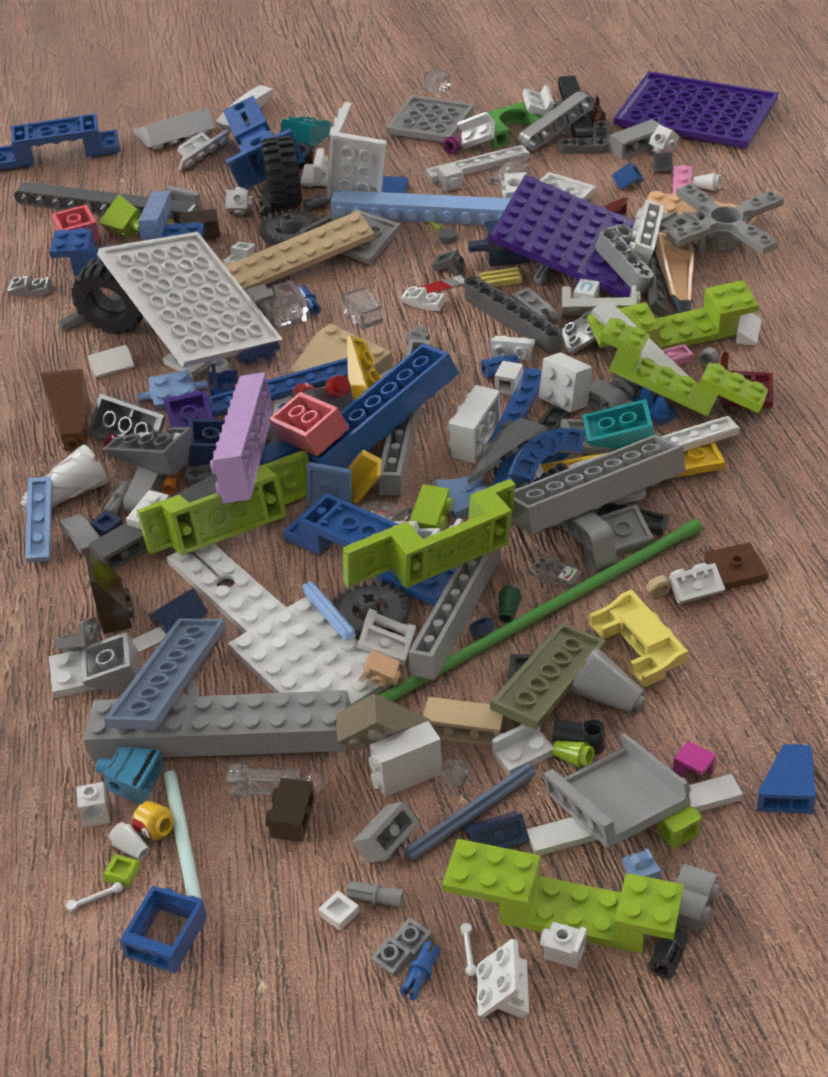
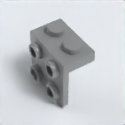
M592 310L584 313L575 321L568 323L562 329V335L569 354H574L596 340L587 322V316L592 315ZM607 346V347H605V348H606L608 351H610L611 349H613V348H615V347H613V346Z

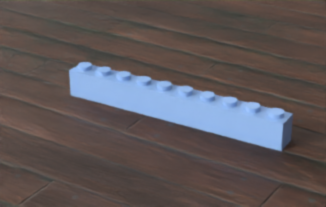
M335 190L330 203L331 212L335 218H342L349 215L354 209L391 221H434L435 223L485 225V221L499 220L510 198Z

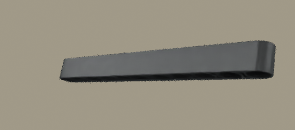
M24 182L14 193V199L21 205L67 210L87 204L91 213L97 215H104L118 194L136 207L142 214L149 197L33 182ZM172 200L173 209L169 218L173 219L174 223L180 224V213L198 211V208L191 202Z

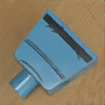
M124 746L118 748L112 759L100 757L96 763V772L104 774L105 783L110 792L140 805L146 801L165 768L160 750Z

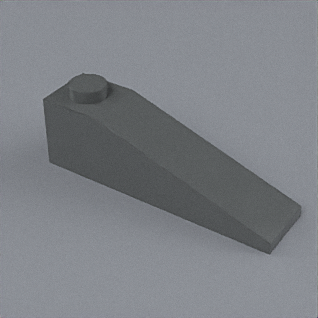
M100 394L87 434L106 440L110 433L118 436L138 433L140 437L149 434L153 430L161 433L166 416L123 400Z
M519 418L515 422L510 419L500 426L502 431L495 435L467 482L471 484L521 450L534 437L548 431V428L524 418Z
M171 427L165 433H158L157 430H153L141 437L138 433L115 437L102 450L105 454L155 473L175 475L188 462L192 429L191 427Z

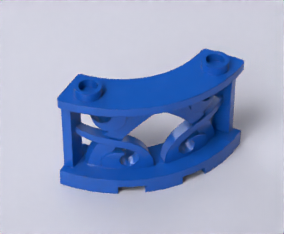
M558 428L537 435L524 445L521 450L501 464L491 486L511 479L516 484V487L524 482L530 483L533 481L540 463L565 460L572 454L582 452L585 431L574 428Z

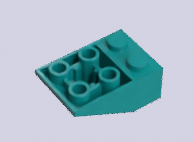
M289 116V119H282L280 133L290 128L297 144L302 142V144L307 143L311 146H318L330 134V128L333 125L330 124L331 121L316 120L315 117Z

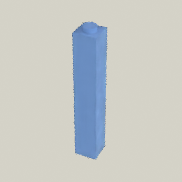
M170 190L152 191L138 220L141 240L161 238L173 209Z

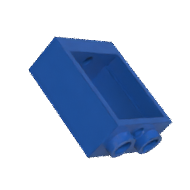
M152 885L119 940L124 957L176 974L207 919L204 902L195 896H185L176 893L170 888H160ZM159 910L188 918L173 946L144 937Z

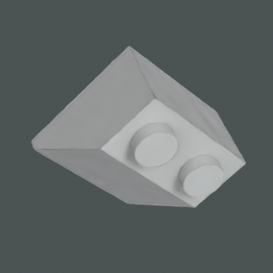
M127 632L81 648L83 684L113 693H121L127 689L140 671L139 653Z

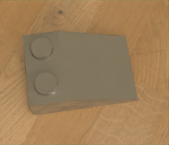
M373 694L336 714L337 742L349 747L351 750L370 748V744L427 721L430 723V719L377 694Z

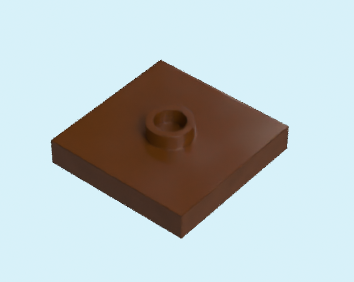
M750 542L705 552L707 563L716 564L725 589L768 580L769 573Z

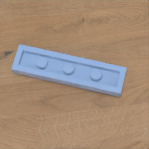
M51 477L28 478L27 562L50 561Z

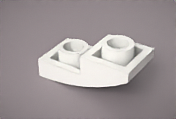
M416 286L409 287L400 298L401 302L407 305L431 311H440L447 301L445 293L437 294L433 292L427 294L425 287Z

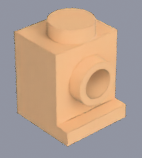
M372 649L366 659L359 681L363 682L366 678L374 685L380 687H389L390 684L396 685L401 671L397 670L400 661Z

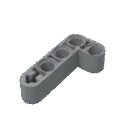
M623 224L602 229L595 245L597 252L630 288L636 286V292H646L653 277V272L628 245L633 234L632 229Z
M591 510L582 513L580 517L567 519L560 524L564 530L585 546L587 563L593 572L617 563L613 531L608 523Z

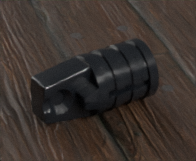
M678 924L674 940L661 938L649 961L648 967L650 971L660 978H672L683 956L688 933Z

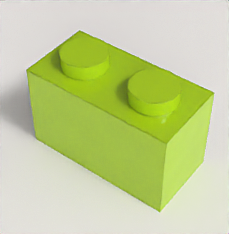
M423 484L410 521H417L419 528H440L441 531L445 530L447 525L446 516L448 512L452 511L454 504L449 488Z

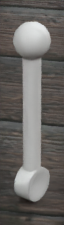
M116 882L111 888L79 901L70 900L66 903V908L68 912H75L81 905L114 892H122L123 885L120 882Z
M464 923L460 926V932L464 935L468 964L466 974L468 976H475L477 968L473 964L470 941L472 927L470 924Z

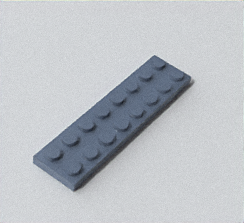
M179 618L104 718L106 728H117L118 730H156L226 628L224 619Z

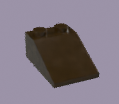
M90 549L84 550L90 585L103 634L132 628L130 618L135 616L132 603L127 604V602L131 601L129 587L124 588L122 578Z

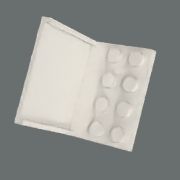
M344 102L342 108H339L338 115L334 119V125L330 128L329 165L326 183L327 199H332L335 190L382 192L386 140L346 134L347 115L352 105L349 102Z

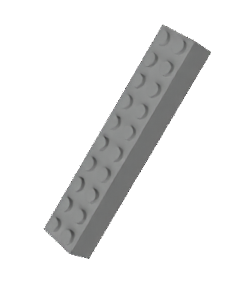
M347 690L178 697L156 730L143 731L142 729L118 730L117 728H106L104 718L118 699L94 700L83 739L91 760H98L100 757L112 759L118 748L122 746L160 750L162 758L347 751V746L337 742L336 714L351 705Z

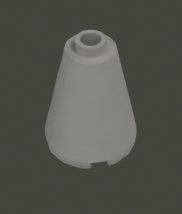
M595 648L587 657V663L584 668H580L571 686V692L630 713L634 709L639 711L646 697L642 696L644 690L602 650Z

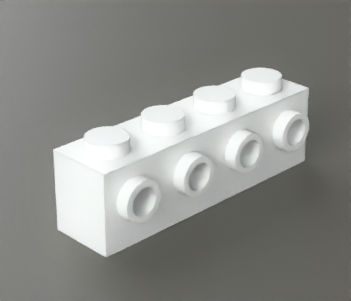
M647 199L643 208L637 211L632 228L633 234L629 241L630 248L646 265H648L655 249L664 205Z

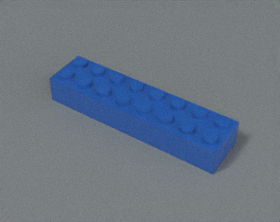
M424 343L341 411L349 429L318 456L307 452L309 462L347 468L362 449L365 451L371 450L378 441L386 437L397 425L403 423L410 414L418 410L423 403L435 396L436 392L450 383L459 374L450 354ZM300 448L295 449L297 452L302 451Z

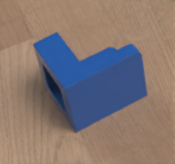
M632 163L626 164L612 174L620 190H623L631 183L639 184L644 180L636 164Z

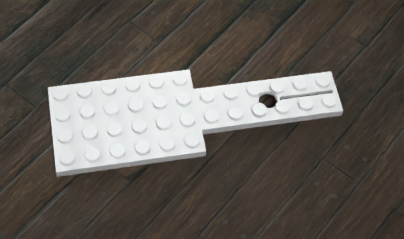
M214 543L184 555L176 552L167 557L168 564L244 633L228 643L229 651L274 693L347 690L350 705L352 706L388 688L386 686H376L366 678L363 682L359 681L362 669L370 653L356 648L358 641L355 638H351L349 641L344 640L308 597L305 596L286 608ZM224 579H231L235 582L230 588L227 586H217Z

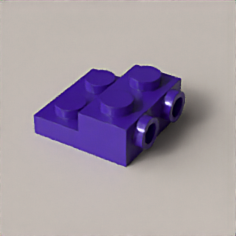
M205 390L193 391L190 394L171 396L168 399H164L165 410L171 427H188V419H213Z

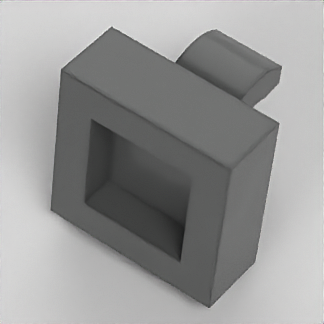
M672 152L653 154L654 172L673 170Z

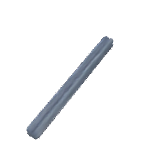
M530 764L522 766L404 849L408 859L411 861L416 860L530 780L536 774Z

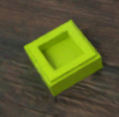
M115 854L102 875L104 881L112 884L120 882L123 887L129 888L141 868L140 860Z

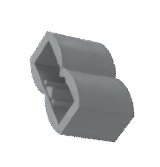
M683 864L676 883L684 884L677 924L699 932L702 923L707 925L712 912V908L709 905L711 900L717 901L721 885L716 884L717 874Z

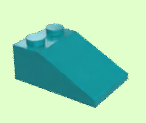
M646 399L582 415L588 445L620 449L655 435Z

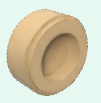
M664 575L651 579L646 585V591L651 598L663 597L671 589V583Z

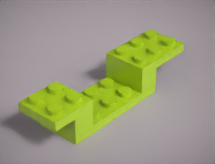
M741 280L706 288L704 308L656 319L647 302L618 309L637 327L649 334V338L663 350L682 344L691 346L737 335L739 316L759 312V304L745 281ZM588 315L587 322L600 348L611 346L598 340L605 326L593 315Z
M611 317L599 336L598 340L618 348L608 371L705 416H708L718 395L759 413L769 390L763 384L751 382L745 379L743 375L727 371L722 365L717 363H708L698 384L691 377L681 376L669 367H661L649 358H642L640 356L650 335L639 327L627 325L625 321L619 318L614 319Z
M302 450L259 466L253 493L249 500L223 503L221 495L215 493L189 503L182 496L177 495L136 510L147 552L151 555L173 547L181 555L286 517L284 505L307 497V464L309 463L307 452Z
M508 479L470 495L468 521L430 535L425 539H422L411 524L406 521L343 547V582L349 588L391 570L402 585L408 588L508 545L516 484L511 479Z
M457 839L442 883V891L499 903L500 924L537 932H543L544 928L550 929L553 922L576 929L585 927L587 928V942L643 954L647 935L674 940L684 884L626 873L622 892H616L541 876V855Z

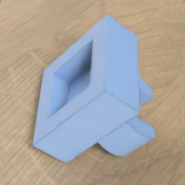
M649 849L623 858L622 865L627 873L654 879L660 878L661 870Z

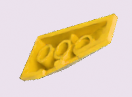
M350 335L347 337L348 380L353 400H355L381 379L383 375H379L374 368L375 360L365 340Z

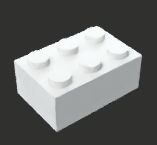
M475 385L473 390L467 394L464 403L458 407L457 413L448 422L447 429L450 431L448 447L451 448V458L474 464L481 456L482 443H488L500 420L499 390Z

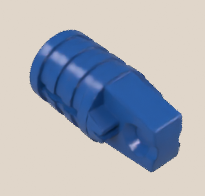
M517 354L501 355L481 360L483 376L485 378L494 377L502 361L520 364Z

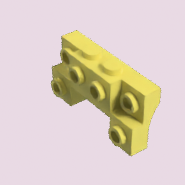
M632 589L622 593L606 607L589 614V625L601 639L604 640L620 633L640 655L639 658L630 661V672L644 688L665 679L666 671L688 660V650L678 641L672 630L660 621L658 615L652 612Z

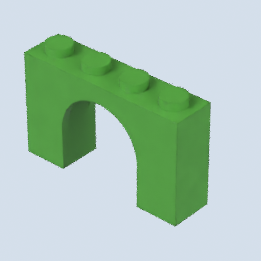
M525 102L489 111L487 113L495 121L494 138L486 142L493 149L509 145L508 125L523 124L530 126L543 116L539 114L533 115L528 112Z

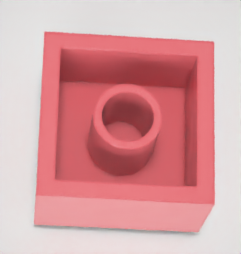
M87 204L51 214L55 231L61 229H92L94 242L100 241L97 222Z

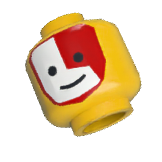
M147 801L135 810L132 825L139 835L157 841L170 833L173 827V817L167 807Z

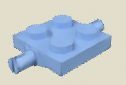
M189 370L149 377V392L137 393L138 402L151 400L155 410L159 411L165 409L164 399H168L171 396L190 394L196 390L208 389L207 380L194 382Z

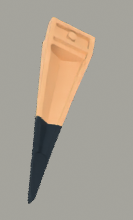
M658 232L655 253L676 312L691 311L694 263L692 244L687 243L677 247L666 239V234Z

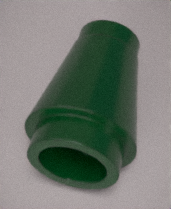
M507 585L499 591L500 621L504 623L513 621L522 600L519 588Z

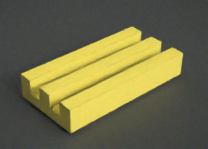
M517 267L480 273V278L495 288L522 283V277Z

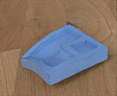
M470 476L450 480H435L436 486L449 488L451 498L454 499L451 513L456 520L457 518L469 515L470 495L489 488L481 477L471 484L467 482Z

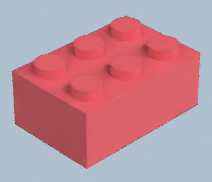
M299 392L268 419L280 440L315 456L323 453L329 445L339 439L349 429L339 408L302 392Z

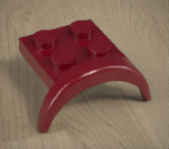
M723 351L720 365L728 371L729 353ZM730 371L743 375L745 379L751 382H759L769 389L762 408H773V373ZM718 395V403L720 405L744 407Z

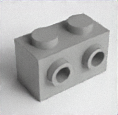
M403 801L386 805L352 843L368 863L385 862L394 854V850L410 837L411 832L420 822Z

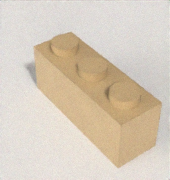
M428 697L423 714L424 717L430 719L431 726L441 740L492 746V740L501 733H504L506 724L505 716L490 710V704Z

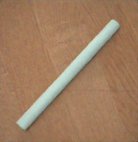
M167 771L163 777L169 808L173 817V828L186 895L195 896L202 901L177 774L175 771Z

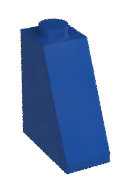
M783 744L759 789L757 811L813 814L816 792L811 745Z

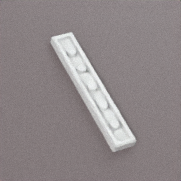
M523 145L459 160L454 163L466 175L529 159L530 152ZM437 166L425 169L428 179L432 183L438 182Z
M608 298L591 312L604 326L612 317L614 319H622L629 326L637 327ZM648 338L640 357L649 358L661 367H669L681 376H688Z

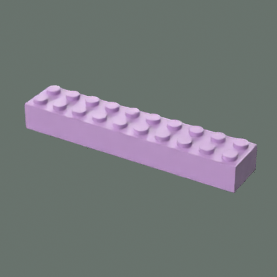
M265 372L240 376L238 384L235 385L236 390L233 392V399L230 400L228 415L225 416V424H222V433H219V441L216 442L217 448L213 452L214 457L210 461L212 474H216L217 495H221L223 503L249 500L253 493L270 428L268 419L273 416V406Z

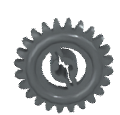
M290 208L288 209V214H285L283 209H281V215L274 211V218L271 214H268V218L264 217L263 221H260L259 235L268 244L277 245L300 235L301 229L317 222L318 218L315 217V214L311 215L310 211L305 214L304 209L299 214L298 208L295 209L294 214H292Z
M372 578L369 586L363 581L362 587H358L356 584L353 585V590L345 585V594L342 591H338V598H333V605L355 629L356 639L360 638L365 618L370 608L376 610L377 614L403 624L408 620V614L410 613V601L406 597V592H401L399 585L394 588L392 581L385 587L383 578L378 586L374 578ZM381 603L387 606V612L381 610ZM354 610L360 612L362 620L355 617L353 614ZM373 623V625L376 627L382 628L392 633L396 632L389 628Z

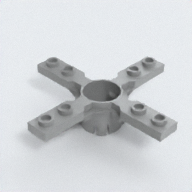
M692 184L676 189V196L699 211L704 220H695L667 231L666 239L677 247L706 236L707 244L713 249H716L717 241L719 242L718 250L726 251L727 242H729L728 251L736 249L743 242L762 255L778 249V241L756 226L747 224L753 217L784 205V198L776 192L768 191L742 202V205L738 207L719 206L715 203V199Z

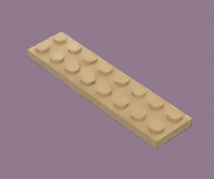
M358 210L225 267L246 292V289L269 284L375 239V233Z

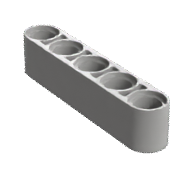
M582 92L574 93L523 130L518 136L519 144L530 150L538 149L590 111L594 106L593 97Z
M139 467L125 494L124 511L131 513L149 490L159 492L165 479L164 474H158Z

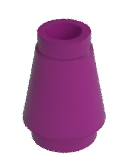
M455 134L445 138L443 141L444 151L449 154L456 153L461 145L462 135Z

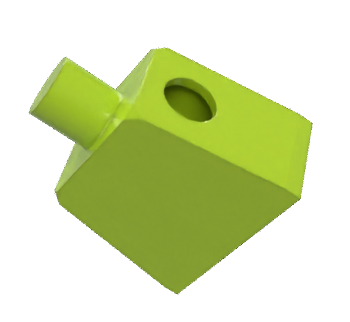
M118 194L99 223L109 233L131 238L135 231L140 233L138 220L141 213Z

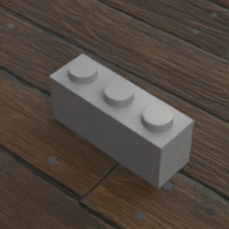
M651 119L611 134L609 151L624 159L653 148L648 143L658 125L661 124Z

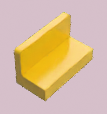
M363 449L346 468L352 469L353 502L356 504L381 476L382 459Z

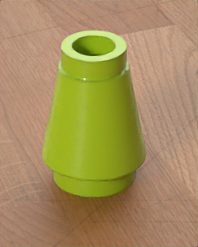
M556 741L553 746V756L580 769L592 764L594 748L589 746L587 742Z

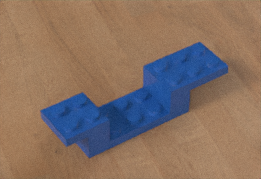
M96 113L11 126L12 145L0 146V170H11L15 167L35 165L33 146H42L49 143L58 144L62 141L83 139L86 157L115 154L120 152L117 129L100 132Z
M191 222L188 224L172 223L166 225L161 238L198 232L204 238V223ZM61 229L54 231L49 253L51 258L70 257L73 274L78 276L86 263L93 258L98 259L97 253L99 248L95 246L92 229Z
M325 493L313 506H309L283 531V539L321 555L333 542L345 547L399 524ZM452 568L408 588L402 585L391 570L376 577L379 582L383 578L385 585L392 581L394 588L399 585L401 592L405 591L407 595L435 607L456 569Z

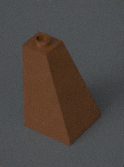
M83 369L40 373L48 407L64 450L72 451L82 445L87 446L90 398Z

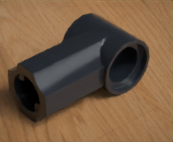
M556 719L553 725L552 741L587 742L589 746L594 748V755L602 753L606 747L605 726L596 719L587 720L583 724Z

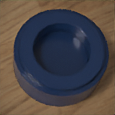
M482 618L471 623L468 628L472 637H479L488 634L495 627L491 618Z

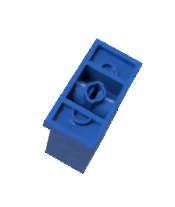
M254 95L223 110L241 150L240 153L225 160L239 187L248 189L266 180L261 141L265 138L291 136L294 142L297 164L305 161L290 128L273 136Z

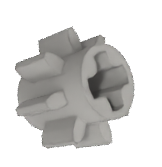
M415 326L414 330L410 329L408 331L406 344L409 345L410 339L430 340V333H426L427 329L424 327Z

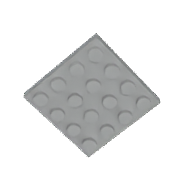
M411 95L386 126V134L443 143L445 138L455 135L460 131L457 123L471 116L474 112V104Z

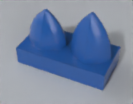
M642 387L639 396L632 399L633 402L646 399L651 420L659 426H663L677 418V411L668 405L663 396L658 398L654 395L653 391Z

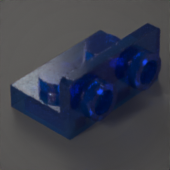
M211 364L212 372H208L210 396L235 390V385L238 384L237 370H226L216 373L215 364Z

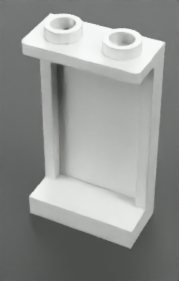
M632 286L630 297L608 299L617 308L640 304V291L636 292V286ZM562 287V316H582L584 313L594 309L606 298L571 299V288Z

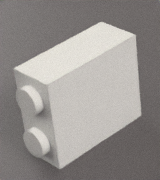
M429 721L370 744L371 756L368 757V761L373 770L370 778L374 788H379L384 797L443 774L440 738Z

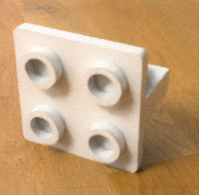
M317 149L314 164H305L301 186L327 187L329 164L328 156L325 155L324 149Z
M511 939L477 965L478 1016L485 1018L496 1009L519 1018L529 1014L527 960L519 957L518 941Z

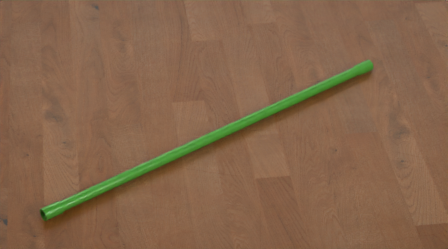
M696 518L687 522L674 532L448 656L438 676L674 544L702 531L701 522ZM412 676L379 696L394 702L432 679Z

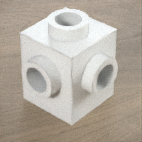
M658 125L648 144L654 148L652 151L655 153L672 152L680 136L673 130Z
M237 187L235 190H226L225 208L229 212H234L236 215H245V212H251L254 198L246 188Z

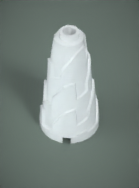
M86 445L77 448L45 476L52 479V507L107 483L108 479L99 461H95L93 458L95 455ZM26 492L24 493V496L21 497L22 501L20 502V504L24 511L27 513Z

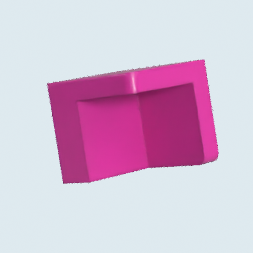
M687 741L674 757L673 772L683 778L689 770L699 775L704 773L712 775L715 771L716 755Z

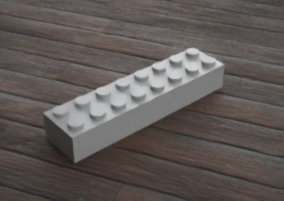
M653 435L515 489L513 518L511 522L531 534H537L550 526L560 525L567 519L580 517L582 513L589 510H596L609 502L619 501L621 497L636 494L646 487L656 486L658 482L673 479L678 474L686 471L683 446L658 435Z

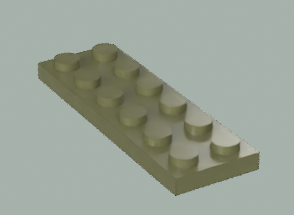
M561 622L491 700L490 710L537 730L570 691L580 668H584L586 665V659L595 648L603 651L606 640Z

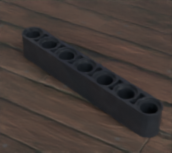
M575 75L558 77V89L562 101H565L576 92H581ZM588 112L570 125L573 138H593V128Z

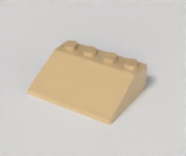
M331 323L315 334L291 368V373L348 358L347 337L350 335L359 336ZM365 340L375 360L373 366L379 375L393 368L392 352Z

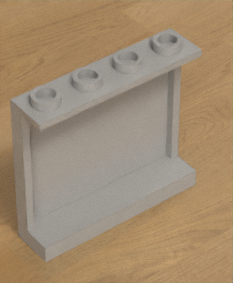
M625 733L621 734L622 749L564 778L553 769L543 773L547 795L607 848L691 805L689 795L691 789L687 780L678 776L668 765H664L653 753L645 750L636 740L631 739Z

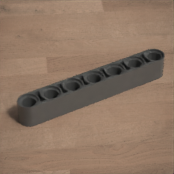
M477 276L465 278L464 296L466 301L520 336L535 339V345L549 354H557L562 350V330L483 279Z

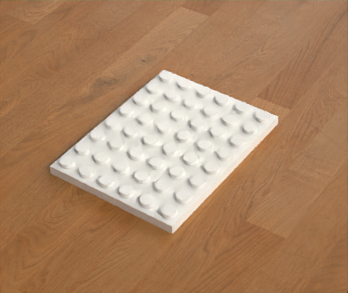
M198 232L104 247L98 250L97 255L182 368L281 344L282 337Z

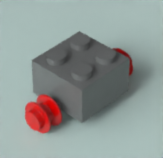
M343 375L330 377L326 387L315 389L310 383L296 385L292 391V398L299 392H302L339 408L340 412L354 401L350 382Z

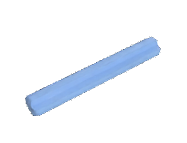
M309 581L307 584L304 583L302 586L304 589L303 593L346 641L356 636L354 633L355 629L312 581Z

